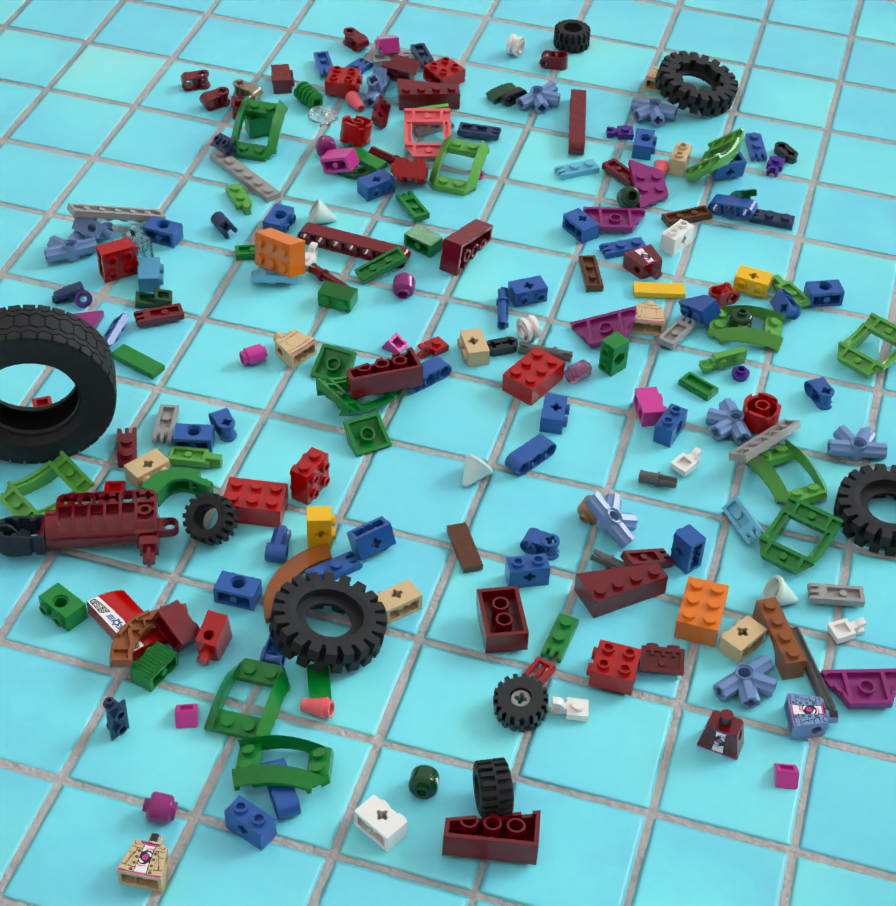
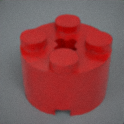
M351 115L342 117L340 142L352 143L355 147H362L363 144L370 143L373 122L371 123L369 118L358 115L355 118H351Z
M763 392L752 396L753 394L748 395L744 400L742 409L745 415L744 422L748 430L757 434L776 425L781 412V404H778V399L771 394Z

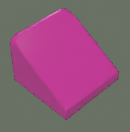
M396 332L382 348L391 353H401L409 344Z
M197 703L175 706L176 728L198 727Z
M774 763L775 786L777 788L797 789L799 782L797 766L794 764Z

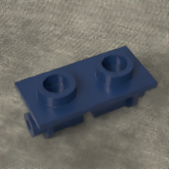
M222 133L216 135L210 143L211 146L224 153L228 152L230 155L237 153V147L234 145L236 141Z
M107 697L103 701V707L106 711V727L110 731V737L113 741L129 729L125 699L118 702L112 697Z

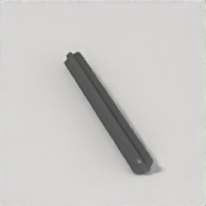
M797 626L791 627L807 659L805 671L817 697H821L824 700L825 710H835L836 705L800 628Z

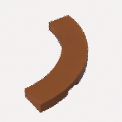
M327 543L298 553L275 572L266 588L264 596V617L266 623H269L274 597L284 583L287 581L291 583L292 578L301 575L305 570L332 559Z
M186 603L181 604L187 609ZM160 609L142 612L122 626L111 645L110 668L132 667L133 651L142 638L157 629L151 619Z

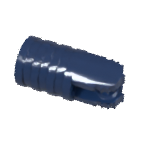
M219 211L212 215L211 223L226 239L230 238L227 233L230 229L234 233L238 231L222 212Z
M79 281L54 291L52 302L57 304L74 300L76 293L84 290L82 283Z

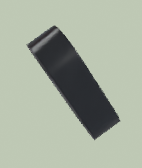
M516 87L504 92L500 101L507 107L516 104V99L527 94V91L522 87Z
M785 142L775 143L774 153L777 156L786 159L785 162L788 164L797 162L798 152Z
M503 337L487 341L491 357L512 354L518 350V340L514 337Z

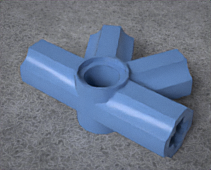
M374 67L373 73L367 77L368 92L363 99V103L368 108H373L377 96L381 95L382 99L385 97L386 88L390 83V77L387 76L386 68Z
M550 81L543 86L531 87L529 93L516 99V104L521 111L533 105L536 112L545 114L549 109V105L558 107L561 94L557 93L558 87L556 83Z
M634 97L630 107L636 122L650 118L651 123L655 127L661 126L665 119L675 120L678 113L676 106L663 104L659 99L645 100Z
M73 231L67 240L53 235L49 238L48 247L44 248V255L47 263L61 260L72 262L78 260L80 256L96 253L97 242L95 237L85 239V236L78 231Z
M724 398L719 403L720 410L709 407L705 423L712 425L710 433L715 440H722L731 434L735 443L741 446L752 439L744 422V413L738 409L735 401H732L731 398Z
M842 425L834 431L833 437L835 439L828 440L827 454L847 456L851 461L859 462L863 458L886 459L888 447L887 443L872 442L876 434L867 426L860 428L855 436L845 425Z
M597 491L584 501L597 518L598 528L604 533H609L621 549L635 539L630 531H634L637 528L638 519L632 513L620 512L621 496L616 493H608L603 499Z
M761 654L747 664L741 663L737 665L733 673L713 685V690L720 701H726L738 693L741 707L754 709V707L760 705L758 693L772 697L778 679L767 676V674L774 670V665L767 655Z

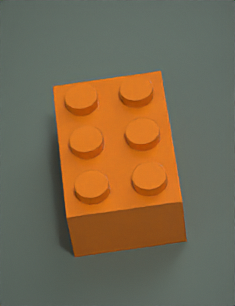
M273 228L256 231L255 265L288 278L304 274L305 240Z
M689 576L676 621L674 638L715 647L729 585Z

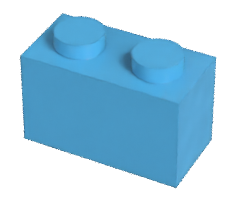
M139 257V292H154L155 288L160 289V286L164 285V264H161L160 257Z

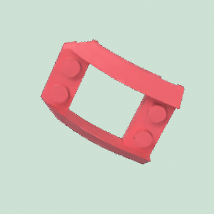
M404 108L405 148L414 159L435 160L442 143L413 142L412 125H443L444 141V139L451 135V108Z

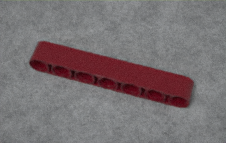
M571 89L568 154L584 155L586 90Z
M311 222L306 223L297 235L298 238L305 240L306 245L315 242L318 243V248L368 261L397 246L404 252L407 260L411 257V252L407 247ZM407 262L397 266L396 268H403Z

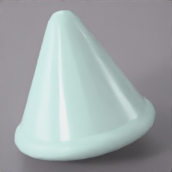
M316 199L311 207L308 222L315 224L335 222L336 216L321 199Z
M465 454L462 479L464 487H468L493 473L492 468L486 462L472 454Z
M780 575L771 577L763 589L762 599L776 597L780 606L798 602L797 596Z

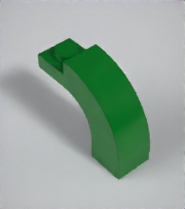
M176 467L160 471L148 478L141 486V489H152L157 493L158 507L168 497L176 493L184 492L194 495H203V492L214 493L212 481L201 478L200 470L187 467Z

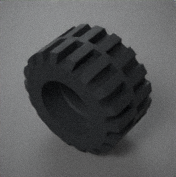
M562 20L555 25L553 44L555 48L567 53L584 52L589 47L591 28L583 21Z
M203 492V495H195L196 499L191 498L189 500L190 505L185 506L184 509L187 511L182 515L185 518L183 526L187 527L185 529L186 533L190 534L191 538L214 546V544H222V541L227 542L229 540L228 536H233L235 533L233 529L238 527L235 521L239 520V516L235 514L238 511L236 507H233L234 504L227 500V498L213 492ZM216 508L218 513L217 522L212 528L206 530L203 523L204 516L209 510Z
M504 757L475 761L473 766V788L477 810L481 818H486L489 814H498V817L511 816L514 809V791L507 761Z

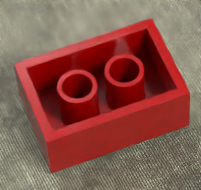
M535 347L503 373L502 391L532 406L564 378L565 362Z
M229 477L223 497L234 504L233 507H236L238 511L235 514L239 516V520H236L235 523L277 528L279 525H282L289 501L288 484Z

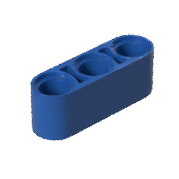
M717 194L709 203L708 209L713 215L749 220L758 209V204L753 199Z
M434 356L421 363L423 365V385L406 389L413 394L448 377L452 367L441 357Z
M539 434L511 452L505 459V466L517 475L523 476L550 458L556 451L557 446L544 435Z
M285 758L262 763L287 766ZM267 786L278 820L301 814L295 788Z

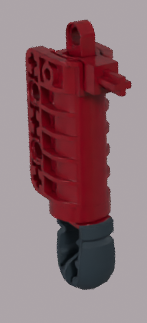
M152 489L67 493L57 498L56 510H46L45 515H35L34 518L30 515L9 516L0 519V553L5 556L18 557L30 556L34 552L37 555H46L47 549L62 550L136 545L137 549L140 548V556H143V565H147L150 568L155 564V555H159L160 538L176 536L179 533V522L173 517H159L157 493ZM124 499H133L130 502L123 501ZM84 501H92L90 504L87 505L82 504V502ZM167 525L175 526L173 529L165 528Z

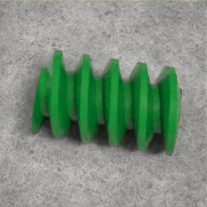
M302 81L294 89V96L311 111L316 112L322 108V94L308 82Z

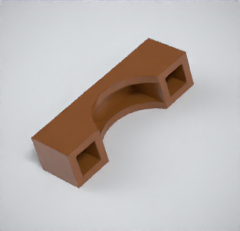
M776 597L756 600L752 617L767 628V633L774 648L775 665L782 680L803 677L807 659Z

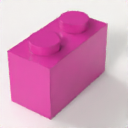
M394 34L376 36L375 49L382 54L400 52L399 37Z
M355 148L328 150L319 159L324 173L351 172L360 162Z
M657 387L635 388L633 404L641 426H655L667 409L666 406H663L662 394H659Z

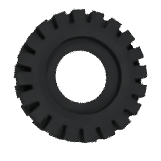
M679 51V54L672 52L670 55H666L655 77L657 90H661L660 94L664 98L669 97L668 102L672 105L679 103L678 108L684 111L688 107L690 108L689 113L697 115L699 110L702 116H709L710 113L716 116L720 112L722 114L727 112L732 106L739 84L735 80V75L728 73L729 68L725 65L719 67L721 62L716 59L710 62L707 55L703 54L699 58L697 52H690L688 54L686 51ZM692 76L708 83L712 90L696 89L694 85L683 82L682 77Z
M875 464L874 470L870 465L862 466L860 471L854 469L848 474V477H844L841 481L835 500L834 516L844 520L841 525L843 527L842 533L848 539L855 536L854 544L862 548L867 543H870L868 551L876 554L883 547L885 556L895 557L896 523H887L877 519L870 512L868 502L872 497L886 498L887 495L893 496V499L896 500V465H892L890 471H887L885 464Z
M317 572L307 573L306 580L302 575H298L292 578L291 583L288 581L284 583L274 597L269 620L270 636H274L273 643L277 649L283 647L282 654L289 660L297 656L296 664L306 668L310 661L314 662L313 671L324 673L325 665H329L331 674H341L343 666H345L348 672L358 670L359 664L365 667L371 663L372 657L376 658L380 652L388 622L387 614H384L386 609L383 603L377 602L378 596L372 590L365 593L366 585L360 581L350 586L351 577L341 575L339 581H335V573L324 572L322 580ZM324 606H330L333 611L343 615L345 612L348 614L351 628L347 633L338 637L323 636L314 632L308 626L305 618L306 613L309 610L324 609Z

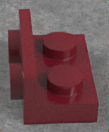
M656 643L642 645L640 672L675 676L684 675L685 649H680V646L677 645L658 647L659 645Z

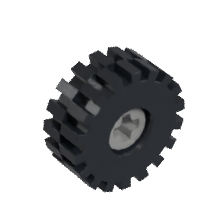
M522 673V677H518V674H513L512 679L507 676L504 678V683L500 681L498 688L494 690L493 696L494 715H496L497 721H502V726L505 728L509 725L510 730L514 732L515 728H519V732H524V728H528L531 731L533 730V725L539 727L541 720L545 721L546 713L548 714V694L546 687H543V682L540 680L536 682V677L532 675L530 678H527V674ZM520 698L524 699L522 704H518L517 700H519Z

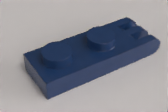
M425 43L410 45V50L415 59L422 62L421 69H423L424 65L434 61Z
M460 122L457 136L497 141L501 128Z
M757 209L752 218L749 219V222L792 231L795 216L771 210Z

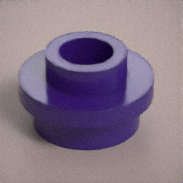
M86 290L77 292L74 298L77 306L81 308L89 307L93 300L92 295ZM82 296L87 297L86 302L80 301Z
M740 365L732 369L733 379L738 382L746 381L750 375L749 369L745 366Z

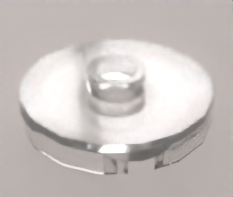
M316 106L309 110L308 119L314 126L323 127V125H327L329 127L337 123L338 111L330 106Z

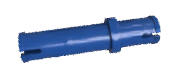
M506 287L498 289V298L496 300V305L498 306L497 327L500 330H505L509 326L508 307L510 299H508L509 290Z

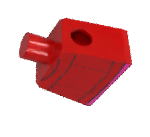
M211 610L207 611L196 638L199 654L196 661L200 665L208 666L210 660L220 661L233 637L228 615Z

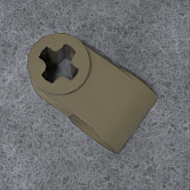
M242 79L233 81L234 97L249 95V99L257 100L263 93L261 87Z

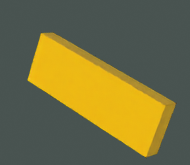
M633 281L634 297L685 299L686 297L685 284Z

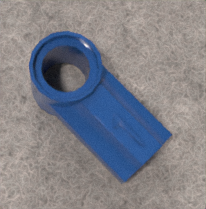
M279 525V527L274 528L271 541L267 543L265 548V561L285 563L287 561L291 530L286 526Z

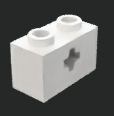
M680 219L662 233L659 250L671 256L676 255L692 242L695 226Z
M372 795L354 811V825L386 852L407 836L406 818L402 814L396 813L385 800H380L375 795Z

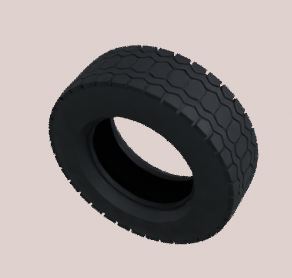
M20 305L8 306V310L6 307L0 308V370L18 364H41L60 370L75 384L66 397L45 406H17L0 400V460L9 462L11 459V463L23 464L24 461H26V464H38V461H40L41 464L48 461L52 462V459L55 460L60 456L59 452L61 450L68 457L78 454L79 451L82 452L90 447V445H93L105 433L113 419L116 408V370L108 343L92 325L82 318L78 319V316L68 311L65 314V310L54 307L51 310L50 306L38 305V308H35V305H23V308Z

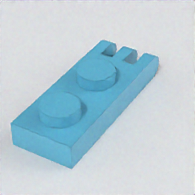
M587 159L585 161L556 166L554 171L561 180L599 173L600 167L594 159Z
M252 270L250 280L253 283H267L270 285L284 283L291 285L297 283L298 276L288 278L271 270Z
M735 495L721 508L748 545L753 543L749 538L750 536L754 540L759 538L755 531L761 535L764 533V530L738 496Z

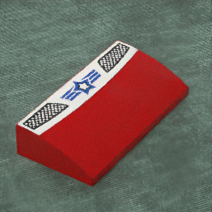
M124 590L107 592L86 601L88 613L113 640L124 624L136 615L144 612ZM158 629L147 634L136 645L132 654L133 662L139 660L144 655L146 649L149 646H153L156 641L163 645L168 644Z

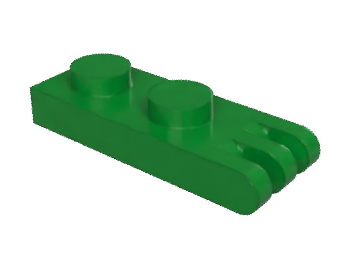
M407 191V194L404 192L401 195H395L398 203L414 222L430 218V213L412 191Z
M559 613L543 646L540 657L545 658L547 652H549V660L553 661L555 655H558L556 662L561 663L578 627L579 619Z

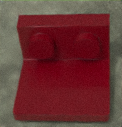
M395 54L390 63L383 62L382 68L387 69V76L390 77V80L397 81V78L414 80L422 62Z

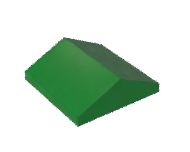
M323 343L310 376L326 381L328 378L345 376L346 370L354 367L357 353Z
M379 412L343 422L348 444L356 457L392 446Z

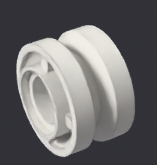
M511 34L506 44V53L519 57L525 48V37Z
M534 315L517 319L516 330L523 342L526 343L532 339L540 338V324Z

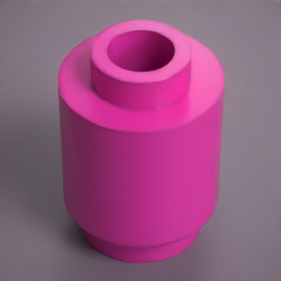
M261 344L243 348V351L239 352L241 363L248 366L263 362L268 356L265 346Z

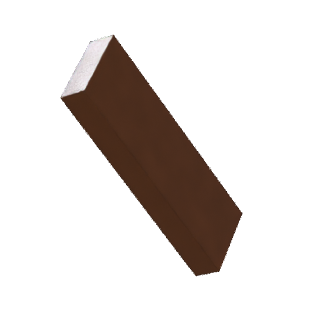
M706 205L662 214L661 220L670 228L680 219L688 223H695L712 219L713 214Z
M579 256L578 261L586 292L603 291L604 286L596 256Z
M466 522L448 525L446 531L463 573L483 570V563Z

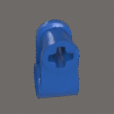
M780 288L769 301L779 314L785 315L791 320H796L801 314L800 306L795 302L792 295L783 288Z
M824 377L805 381L804 390L816 406L821 410L831 409L833 404L831 399L834 396L835 390L829 385Z
M224 408L209 413L210 423L214 425V429L220 439L224 442L234 441L237 438V433L234 429L235 420L231 416L229 409Z
M530 528L522 539L520 548L527 554L546 553L548 560H555L560 554L558 549L560 539L555 534L541 531L537 528Z
M269 635L266 645L262 649L260 661L284 667L286 657L282 654L283 647L277 649L273 643L274 636Z

